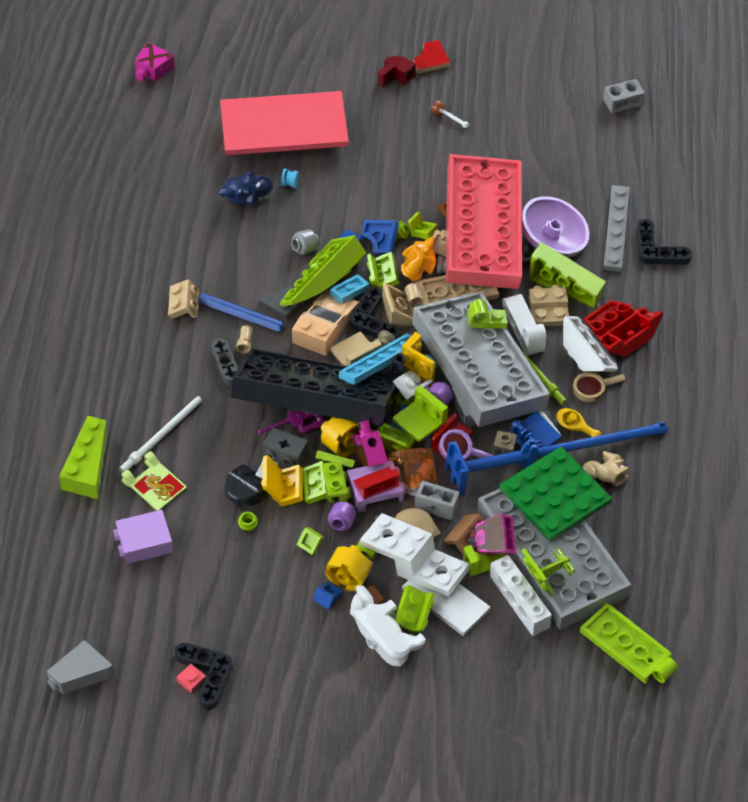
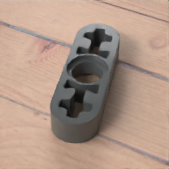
M219 338L212 342V353L223 382L226 385L232 386L233 378L228 376V371L231 370V374L234 376L238 367L228 342L225 339ZM224 359H228L231 361L227 365L221 363V361Z

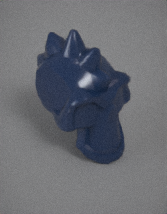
M250 171L240 177L226 180L225 185L219 189L218 195L226 197L230 203H247L250 206H257L259 197H265L272 191L273 183L270 178L264 175L255 177V173Z

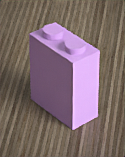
M163 510L115 521L117 529L113 530L116 541H120L121 545L118 546L120 557L125 558L126 564L173 553L172 540Z

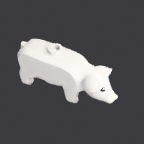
M363 585L356 586L357 594L352 600L350 614L355 618L360 632L366 638L369 648L375 649L388 664L397 667L402 666L406 663L409 653L422 648L426 639L422 634L415 636L401 631L399 624L394 620L396 616L394 611L397 610V606L392 600L384 604H374L373 597Z

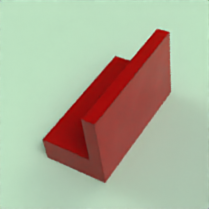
M388 466L353 480V483L363 500L398 487L400 474L397 469L391 470Z

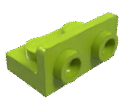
M323 461L303 468L304 497L308 504L325 498L330 503L335 502L334 497L329 498L327 495L322 470Z
M410 585L405 586L394 620L405 630L412 633L422 632L427 627V618L434 606L435 594L432 592L425 593Z

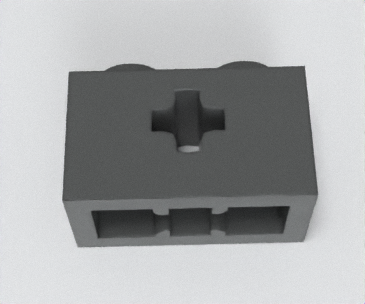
M272 428L262 444L263 456L268 455L272 460L283 463L287 467L301 465L308 453V440Z

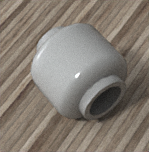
M310 229L295 233L291 240L293 250L300 255L316 251L319 244L318 235Z

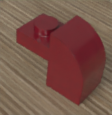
M402 56L386 58L384 60V68H381L377 74L378 85L383 88L393 79L405 85L416 76V64Z

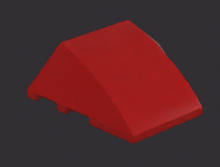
M610 300L585 317L584 321L610 353L626 357L653 338L664 314L662 311L654 313L648 311L645 307L636 309L632 308L631 304Z

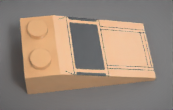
M326 289L300 316L292 328V343L326 356L359 302L350 299L341 304L330 295V290Z

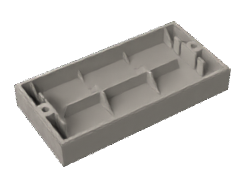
M481 291L414 307L412 324L417 332L422 335V340L452 387L455 388L478 427L547 408L550 393L506 328H469L467 313L472 301L476 299L485 300L488 310H494Z
M500 489L478 498L477 511L484 520L501 513L513 517L516 554L509 556L552 615L551 618L559 630L595 614L606 603L612 606L629 597L631 583L585 520L549 542ZM525 548L539 569H542L558 561L553 552L561 549L565 557L568 556L571 560L570 563L576 572L573 574L571 571L572 575L569 576L566 570L561 568L549 576L547 580L555 592L554 595H551L548 590L543 591L536 578L530 573L522 560L525 556L521 550Z

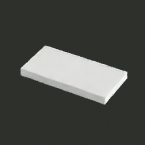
M440 571L437 574L441 575L445 573L443 571ZM410 580L402 586L403 591L405 586L410 585L425 593H434V606L430 612L463 637L490 611L489 605L460 584L456 586L449 597Z

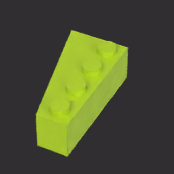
M543 242L538 245L531 256L530 281L546 288H551L553 285L566 287L567 297L593 308L596 307L604 295L606 281Z
M87 416L59 475L61 490L95 499L99 498V486L101 484V473L108 437L106 420Z

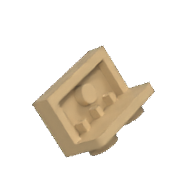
M189 279L170 286L168 315L172 319L186 313L192 318L197 317L199 289Z

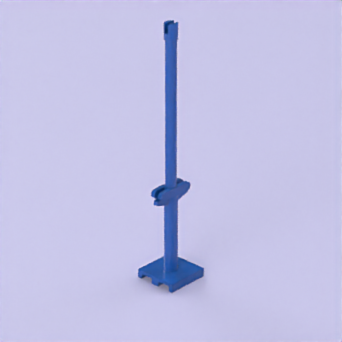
M660 422L650 426L540 448L535 445L534 439H529L524 443L520 451L470 461L464 460L457 442L453 441L448 444L445 469H451L450 481L452 485H458L457 491L460 492V497L465 496L469 472L520 463L521 469H524L535 463L536 458L544 457L561 446L569 452L649 435L664 434L668 432V426H665L666 422Z

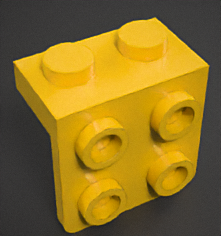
M268 455L263 456V463L261 465L263 471L261 484L263 489L281 507L303 501V468L300 465H295L281 470Z

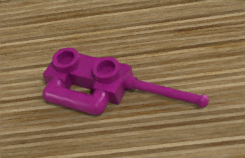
M297 410L289 411L286 420L262 430L259 429L258 434L262 435V433L272 428L291 423L293 429L298 428L299 433L304 435L320 428L325 422L324 415ZM314 418L316 420L308 425H304V421Z

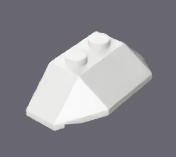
M565 316L563 318V345L567 349L568 354L576 361L580 370L584 372L617 371L618 367L615 359L588 326L582 323L579 317Z

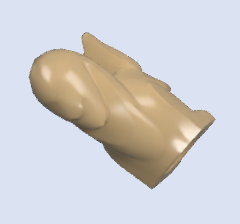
M603 451L605 463L600 464L597 461H588L582 467L593 479L598 478L616 487L629 480V476L626 475L629 468L622 465L624 460L615 453Z

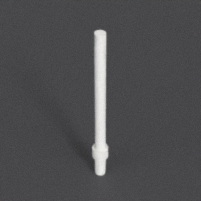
M197 396L137 452L134 451L129 455L128 460L119 467V470L124 473L133 465H137L150 449L202 403V399Z

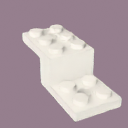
M383 513L360 539L361 546L394 559L398 576L448 597L470 570L469 563L435 550L432 533ZM387 534L393 535L392 537L384 538ZM440 571H445V572H446L445 574H441V575H438V574H437V573L440 572Z

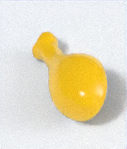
M564 408L557 412V420L565 429L581 431L591 437L601 435L599 430L592 429L585 423L579 412L569 408Z

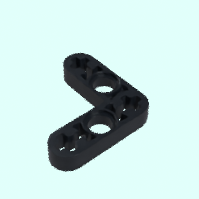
M641 219L638 222V257L642 263L686 265L691 262L692 250L684 246H655L653 222L649 219ZM643 239H648V240H650L651 242L648 243V244H646V243H643L642 240H643ZM667 253L670 255V257L665 258L662 257L661 254Z
M376 286L368 288L350 316V327L376 339L383 329L391 334L395 333L393 334L395 339L400 338V329L396 325L372 317L382 302L383 291ZM364 306L371 307L369 311H364L361 308ZM373 325L380 327L378 330L370 329Z
M189 643L178 644L174 652L175 658L179 663L188 666L192 664L198 669L209 671L199 694V703L206 710L214 709L220 700L232 671L231 657L227 654ZM184 651L188 652V654L185 653L184 656H181V653ZM206 655L209 657V660L203 663L199 662L198 658ZM226 662L227 665H224L222 672H220V664ZM213 678L222 680L219 685H212L210 683ZM210 691H212V699L206 702L205 699L209 697Z

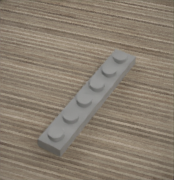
M612 185L603 268L605 271L622 272L630 187Z

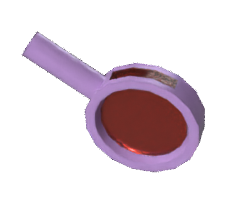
M459 429L448 430L439 441V451L444 459L447 457L448 444L453 441L457 442L464 460L469 455L478 458L493 456V454L472 448L471 438L467 433Z

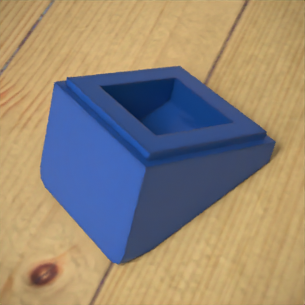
M326 582L317 587L313 600L329 609L344 592L332 583Z

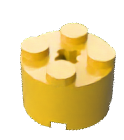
M334 417L329 421H325L321 426L322 444L338 456L347 458L356 452L353 435L360 433L358 422Z
M357 546L337 547L325 568V575L335 585L339 586L341 583L346 586V590L356 591V586L363 585L373 566V562L367 559Z

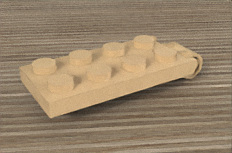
M446 275L419 280L407 285L404 289L411 307L426 305L478 291L483 293L487 301L499 298L497 287L445 283Z

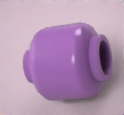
M436 382L427 390L446 406L453 399L452 389L446 383Z
M337 502L333 505L328 515L330 526L337 531L348 530L356 518V510L347 502Z

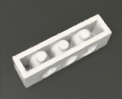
M506 555L492 562L490 568L491 579L530 634L535 636L549 629L551 613L510 556Z

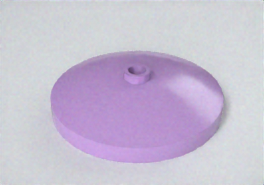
M542 196L530 200L522 210V232L535 248L543 242L569 258L578 255L588 243L589 228L581 213L569 203L558 198Z

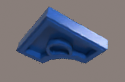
M364 220L361 237L372 242L375 256H382L389 252L393 253L399 222L391 220Z

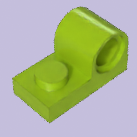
M476 299L470 303L467 313L469 328H507L508 322L505 310H488L486 301L482 299Z

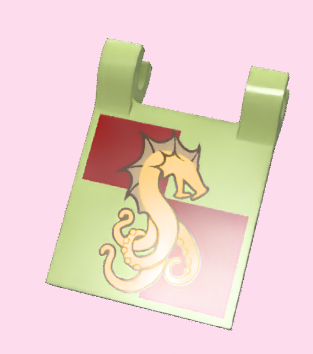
M150 451L144 456L146 458L144 463L149 468L136 479L130 471L126 470L121 474L123 477L121 481L124 485L131 487L158 511L168 505L187 487L166 469Z

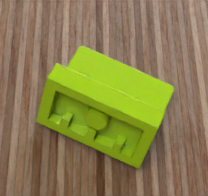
M420 385L415 389L414 402L395 415L393 421L414 439L421 442L447 422L448 407Z

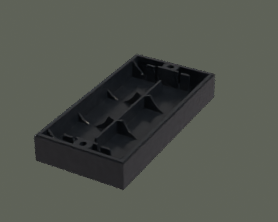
M251 348L233 376L231 397L355 422L369 420L371 425L382 427L398 393V388L393 381L400 377V375L376 372L353 385L339 378V371L348 367L346 365Z

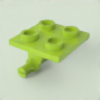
M525 548L521 550L525 556L522 560L528 570L536 578L543 591L548 590L551 595H554L555 592L547 580L549 576L561 568H564L569 576L572 575L571 571L573 574L576 572L570 563L571 560L568 556L565 557L561 549L553 552L558 561L542 569H539Z

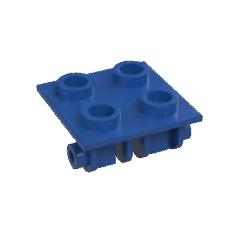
M535 412L523 422L515 420L511 424L513 428L508 432L517 434L516 443L521 448L529 439H534L535 445L540 448L550 446L562 437L538 412Z

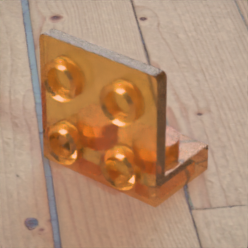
M432 448L403 449L388 453L389 461H397L398 464H404L407 487L409 489L419 488L422 481L438 485Z

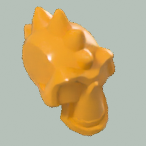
M430 237L425 241H416L402 253L405 263L401 265V271L404 276H407L413 282H418L424 271L429 275L433 273L436 265V255L433 250L434 237Z

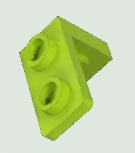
M472 545L464 547L463 561L469 563L470 570L468 573L470 576L490 571L491 563L505 555L478 553L474 551Z

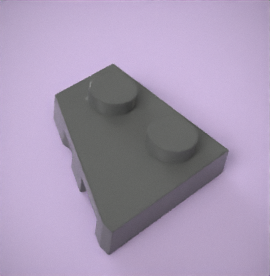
M293 284L260 297L258 304L287 320L306 300L287 306L279 304L287 292L295 288Z

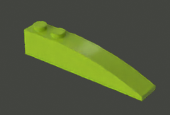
M353 235L332 239L308 264L310 268L304 270L301 274L303 278L296 280L294 283L295 288L290 289L279 304L287 306L307 300L323 292L343 276L348 275L351 272V268L360 263L361 258L366 254L357 237Z

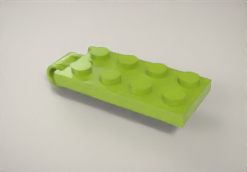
M606 603L580 627V632L645 684L648 682V677L651 674L657 681L664 683L678 670V665L672 659L673 656L669 650L609 603Z

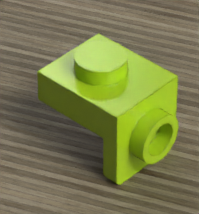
M419 212L408 220L410 233L413 237L429 239L433 236L435 230H439L437 224L423 221Z

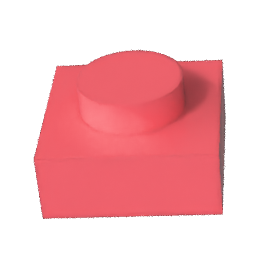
M190 664L176 679L185 689L193 693L205 682L206 675Z

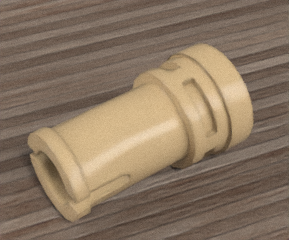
M250 326L241 327L240 338L236 344V351L241 354H248L251 350L253 330Z

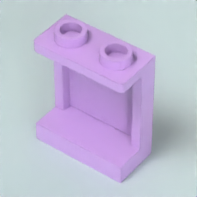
M393 460L372 467L364 466L347 470V483L358 513L366 511V504L398 497L399 502H403L404 494H406L404 482L399 481L398 487L363 500L353 483V480L388 466L391 470L397 469L400 474L399 468L394 466Z

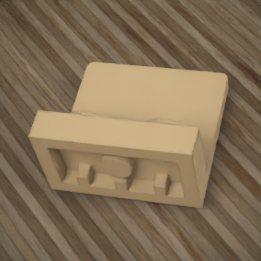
M358 332L330 347V352L342 365L350 366L382 348V344L378 339L369 342L361 332Z

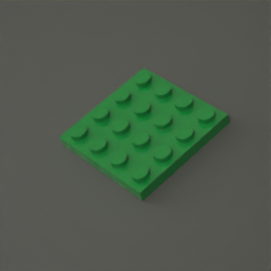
M562 446L504 481L499 487L549 542L612 503V497Z

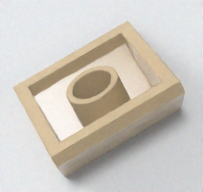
M387 283L383 284L382 302L389 323L396 325L398 328L414 326L412 324L414 307L409 305L405 292Z

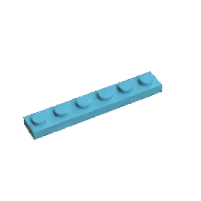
M405 334L339 371V378L348 384L355 385L392 364L393 356L396 353L402 354L403 344L412 335Z

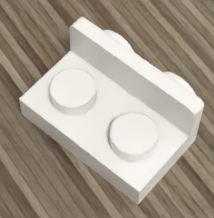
M410 370L395 379L393 383L408 400L411 397L415 399V389L421 385L428 390L430 388L428 385L433 381L429 379L421 383L420 377Z

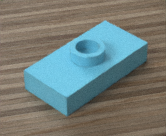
M357 274L330 288V295L342 304L367 291L370 288V283Z

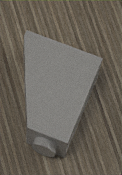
M84 640L47 670V682L53 690H59L62 694L112 678L114 676L113 665Z

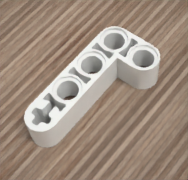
M519 294L503 298V309L523 352L527 356L544 352L547 338L545 327L542 323L536 325L523 296Z

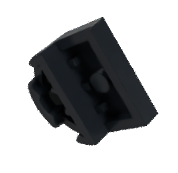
M244 464L229 472L224 486L225 496L238 505H241L242 502H250V506L256 505L259 502V498L267 493V491L262 487V478L256 476V472Z

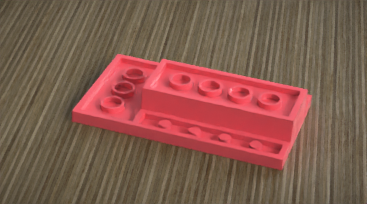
M342 91L220 100L225 155L349 146Z

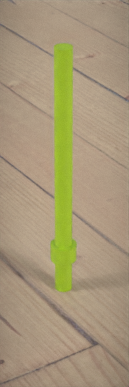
M522 351L550 393V396L554 397L561 405H564L567 400L559 392V388L555 383H551Z

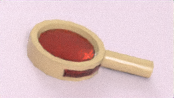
M582 373L574 379L573 392L582 401L595 402L603 397L606 386L625 381V376L621 374L603 379L596 373Z

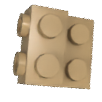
M553 285L551 288L535 286L529 289L530 313L536 325L542 323L544 326H563V318L569 316L566 287Z

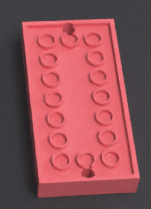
M450 154L447 166L445 283L519 289L522 279L521 161Z

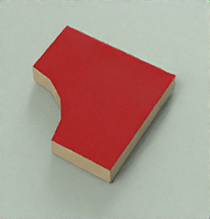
M440 40L423 43V52L419 56L414 57L412 61L416 64L418 74L450 67V61Z

